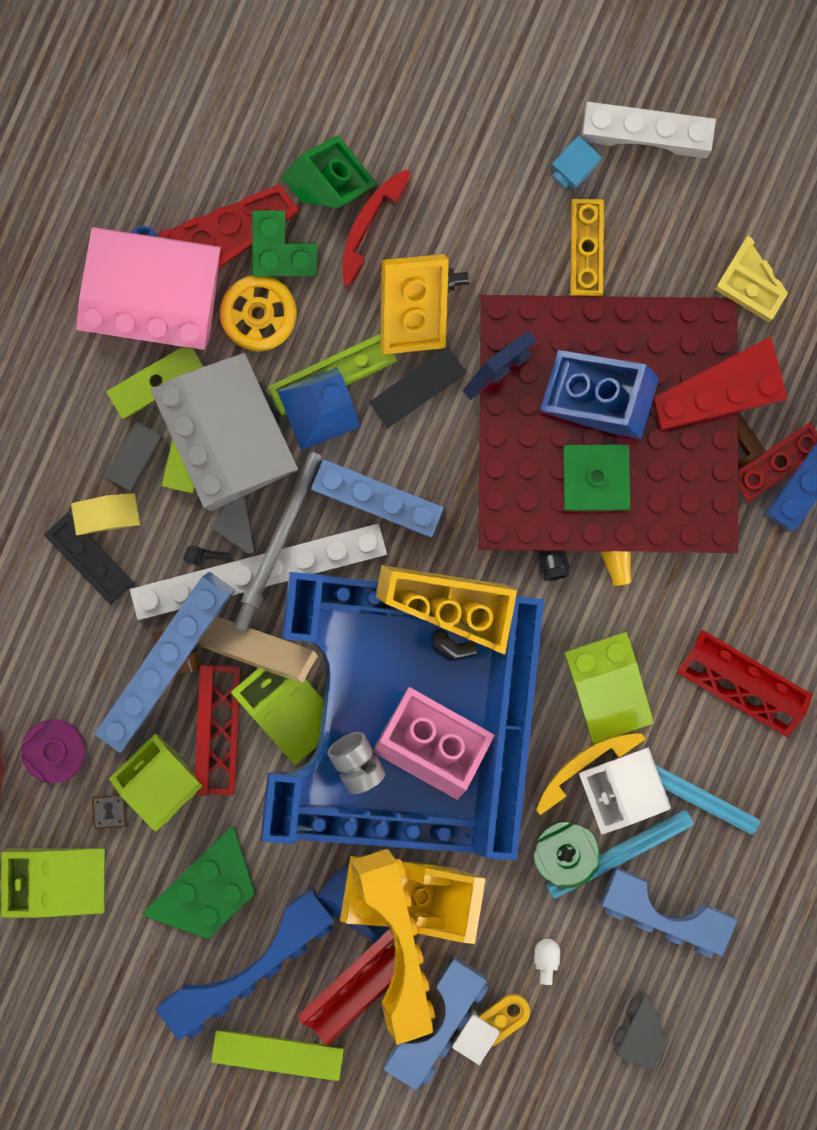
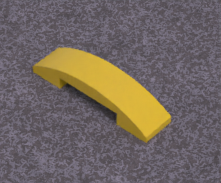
M641 733L618 735L597 742L576 754L550 779L535 807L537 812L541 815L565 798L566 795L559 785L611 748L615 755L620 758L644 741L645 737Z

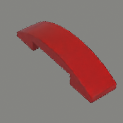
M406 169L394 175L376 190L363 206L351 228L344 251L342 270L343 285L348 290L351 289L365 263L364 257L357 254L356 251L384 200L394 206L397 205L411 179V172Z

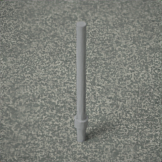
M310 452L250 590L245 591L241 600L243 606L234 624V628L239 631L246 632L254 611L259 610L264 599L261 595L322 458L321 455L315 452Z

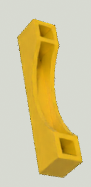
M388 849L351 860L357 891L366 904L377 910L388 921L394 938V972L389 988L381 1002L387 1030L397 1045L434 1033L431 1020L435 1019V1013L430 1000L426 999L425 992L429 991V984L419 966L424 961L419 945L414 942L413 936L417 935L418 932L412 916H409L407 907L412 906L407 888H403L401 879L406 876L400 858L395 859Z

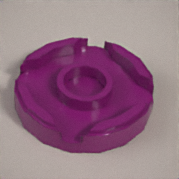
M58 719L42 721L32 727L23 739V764L29 774L41 782L53 784L65 782L75 776L85 762L87 753L85 739L78 728L68 721Z

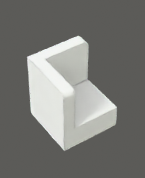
M471 1010L468 1022L461 1031L458 1030L453 1038L452 1048L480 1065L497 1039L499 1030L479 1018L478 1013Z

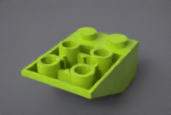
M258 668L231 691L233 696L294 765L298 764L317 747L320 736L323 698L306 679H304L303 683H299Z
M7 848L1 852V918H38L105 913V848Z

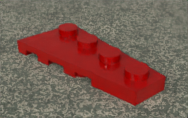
M281 184L243 198L237 203L226 207L223 206L209 214L196 219L193 218L169 230L165 229L157 234L161 238L221 247L218 270H220L251 247V210H284L286 222L298 214L299 209Z
M769 337L654 397L652 401L660 431L786 401L787 394L772 338Z

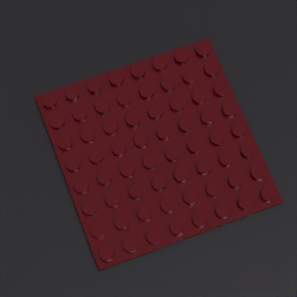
M481 295L480 368L486 361L527 331H530L537 341L529 350L532 355L522 365L517 367L514 364L509 368L510 372L497 383L492 382L480 393L478 550L738 553V412L660 431L652 401L642 437L639 439L611 434L540 411L558 350L646 364L659 378L654 397L738 354L737 303L729 298ZM629 445L630 510L564 511L563 446Z

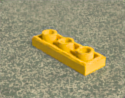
M572 199L570 296H603L604 199ZM590 243L593 246V251L585 252L582 249V244Z

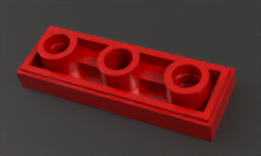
M811 422L738 470V490L747 503L793 473L817 442V431ZM777 456L784 460L782 468H778L774 463Z

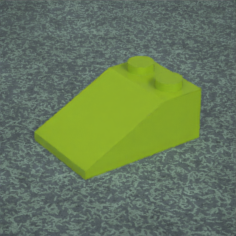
M621 632L562 652L593 744L654 724L627 632Z

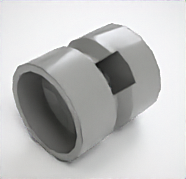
M353 732L341 737L327 751L336 771L340 772L339 776L350 794H360L374 788L385 776V771L376 755L372 754L373 749L362 732Z

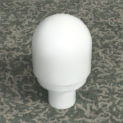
M543 939L535 947L534 964H536L535 969L540 970L539 984L552 985L553 970H558V966H560V947L552 939Z

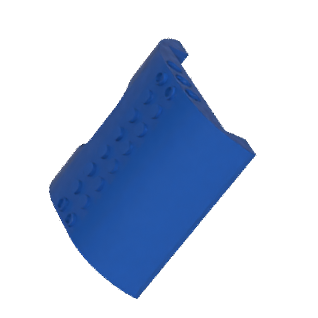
M289 572L282 639L310 642L320 650L324 658L326 679L321 727L316 752L307 764L292 771L267 773L260 841L295 844V840L466 852L475 853L484 858L517 860L544 599L516 596L505 655L475 642L476 657L448 661L432 649L431 635L433 632L445 630L448 633V638L457 644L472 640L385 604L376 598L377 581ZM409 687L495 735L467 790L458 800L378 755L376 756L385 771L383 780L366 792L350 794L339 776L340 772L336 771L327 751L338 739L353 732L364 733L372 749H374L385 726Z

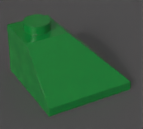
M339 135L302 153L281 176L301 202L337 209L373 190L378 185Z

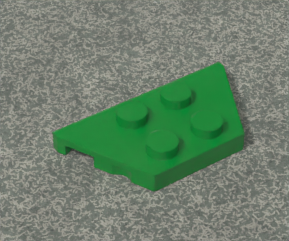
M231 826L142 914L147 918L209 939L256 893L248 873L247 863L239 844L236 829Z

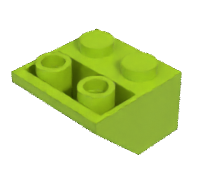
M156 733L109 778L120 796L155 832L168 822L203 786L180 754Z

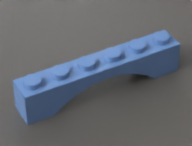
M210 571L201 577L94 735L120 753L130 745L176 673L236 591L234 588Z

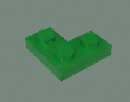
M251 210V275L317 276V244L285 243V211Z

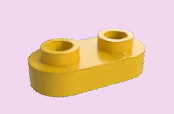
M514 993L505 995L478 1015L479 1018L499 1030V1035L492 1046L497 1045L528 1021L530 1007L523 996ZM512 1004L519 1006V1012L515 1015L507 1012L508 1007Z

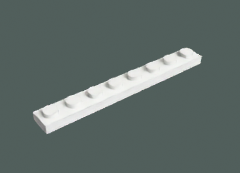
M379 523L282 549L265 587L288 581L289 572L316 574L387 555ZM265 554L130 589L137 620L179 610L201 577L209 571L234 588L236 591L233 595L250 590Z

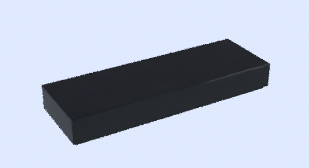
M446 347L369 403L388 429L467 372L450 348Z
M66 513L44 534L110 605L135 583L89 534L76 536L73 517L69 513Z

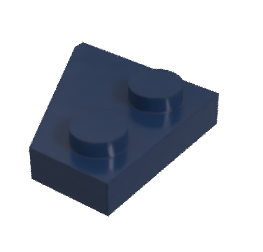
M527 331L486 361L463 389L466 396L472 400L492 382L497 383L510 372L509 368L514 364L517 367L522 365L532 355L529 350L537 339L530 331Z

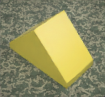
M135 493L106 495L71 503L76 536L140 525Z

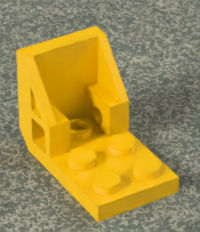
M350 856L340 921L346 924L390 927L388 921L377 910L366 904L357 891L351 860L360 857ZM402 861L406 875L405 878L401 879L403 888H407L412 906L407 907L409 916H412L415 921L418 934L475 944L485 878L448 866Z

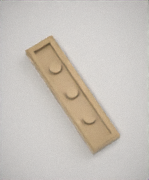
M220 617L216 618L198 642L202 648L299 683H303L318 656L314 650L248 627L246 632L239 631L234 628V622Z

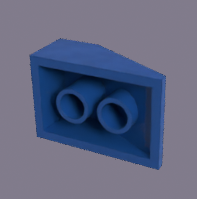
M558 350L540 411L611 434L641 439L659 378L646 364Z

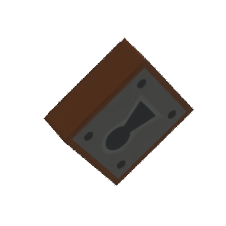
M120 794L92 797L94 829L128 826L126 801Z

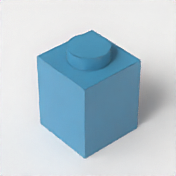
M578 135L552 163L550 170L553 172V175L551 177L563 189L569 187L574 191L600 164L602 157Z

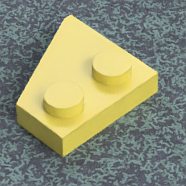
M747 236L714 290L770 323L788 293L780 280L774 277L773 270L767 260H762L753 246L755 244L753 239Z

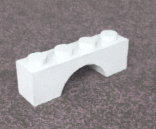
M587 102L584 109L581 138L588 143L610 146L616 144L650 145L667 149L677 155L707 158L712 151L716 119Z

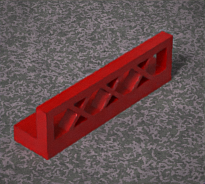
M701 630L697 635L691 651L676 672L787 738L807 714L813 696L810 692L704 630ZM693 660H696L706 666L707 672L698 673L691 669L689 665ZM728 679L734 683L736 689H725L720 686L718 680ZM746 696H757L762 699L763 705L754 706L747 701ZM774 712H784L791 716L792 719L788 724H785L775 718Z
M200 665L195 776L203 786L195 793L196 796H207L209 794L235 795L239 701L233 696L231 704L226 697L240 685L241 666ZM215 672L234 673L233 687L224 695L215 686ZM214 691H215V692L217 693V695L220 697V699H219L217 702H215V703H214ZM222 701L232 710V719L223 727L213 718V709ZM213 724H214V725L219 729V731H217V732L212 736ZM230 724L231 736L225 731ZM221 733L231 743L230 751L222 759L212 750V741ZM211 756L217 761V763L212 768ZM230 756V766L228 768L224 761ZM219 765L229 774V788L210 787V775Z
M391 929L382 935L297 1016L298 1020L303 1025L310 1027L325 1045L329 1046L388 990L395 963V946Z

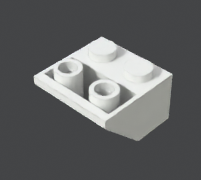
M649 747L579 773L601 835L671 809Z

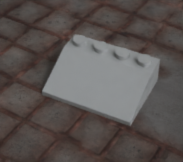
M245 353L185 373L150 389L205 509L213 511L299 470Z

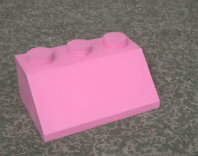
M409 687L385 726L373 749V753L458 800L467 790L495 735Z

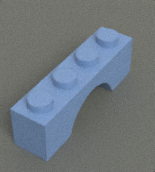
M324 459L311 488L313 492L358 508L431 539L444 509L442 506Z
M617 867L613 868L600 900V904L606 907L604 913L619 920H623L625 915L636 920L634 924L636 927L651 933L654 928L666 933L665 939L682 945L684 941L696 945L694 949L696 952L710 958L713 957L714 953L723 956L738 921L734 916L706 904H702L695 912L684 917L665 916L652 907L648 898L646 880Z
M453 955L436 981V988L441 993L445 1002V1012L441 1023L433 1031L434 1033L399 1045L396 1044L384 1062L383 1070L417 1091L421 1084L426 1086L435 1073L436 1069L432 1066L438 1056L444 1058L453 1044L450 1038L456 1029L461 1031L471 1016L467 1012L473 1002L478 1004L487 992L488 987L484 985L487 981L486 976Z

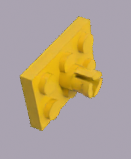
M445 254L382 260L380 349L383 354L446 348L449 259Z

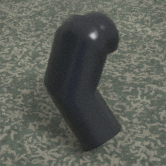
M436 630L431 635L432 649L448 661H457L477 656L474 641L457 644L448 638V633L445 630Z

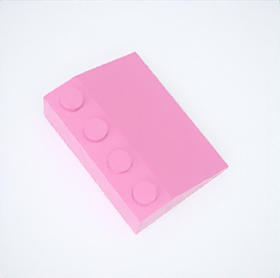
M92 227L79 296L76 330L205 350L210 341L221 247Z

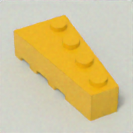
M382 565L376 598L385 604L505 655L517 590L505 584Z

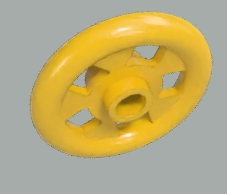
M250 275L236 281L226 291L221 302L220 321L224 332L233 343L246 350L267 351L279 346L289 337L296 323L297 308L291 292L282 282L270 276ZM255 288L268 289V298L254 297ZM239 296L248 300L244 304L242 312L233 309L234 303ZM282 302L284 316L274 317L272 305ZM256 308H262L265 314L263 318L255 319L252 315L253 311ZM241 320H244L252 328L247 335H244L236 327ZM272 324L276 332L269 337L263 338L260 329H264Z

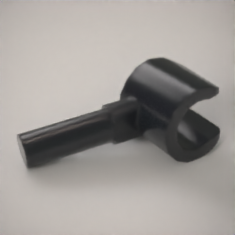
M193 545L186 549L183 557L184 561L197 566L200 565L202 557L230 561V553L210 551Z

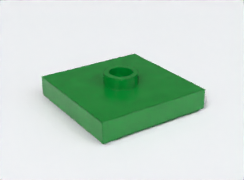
M629 445L563 446L564 511L630 510Z

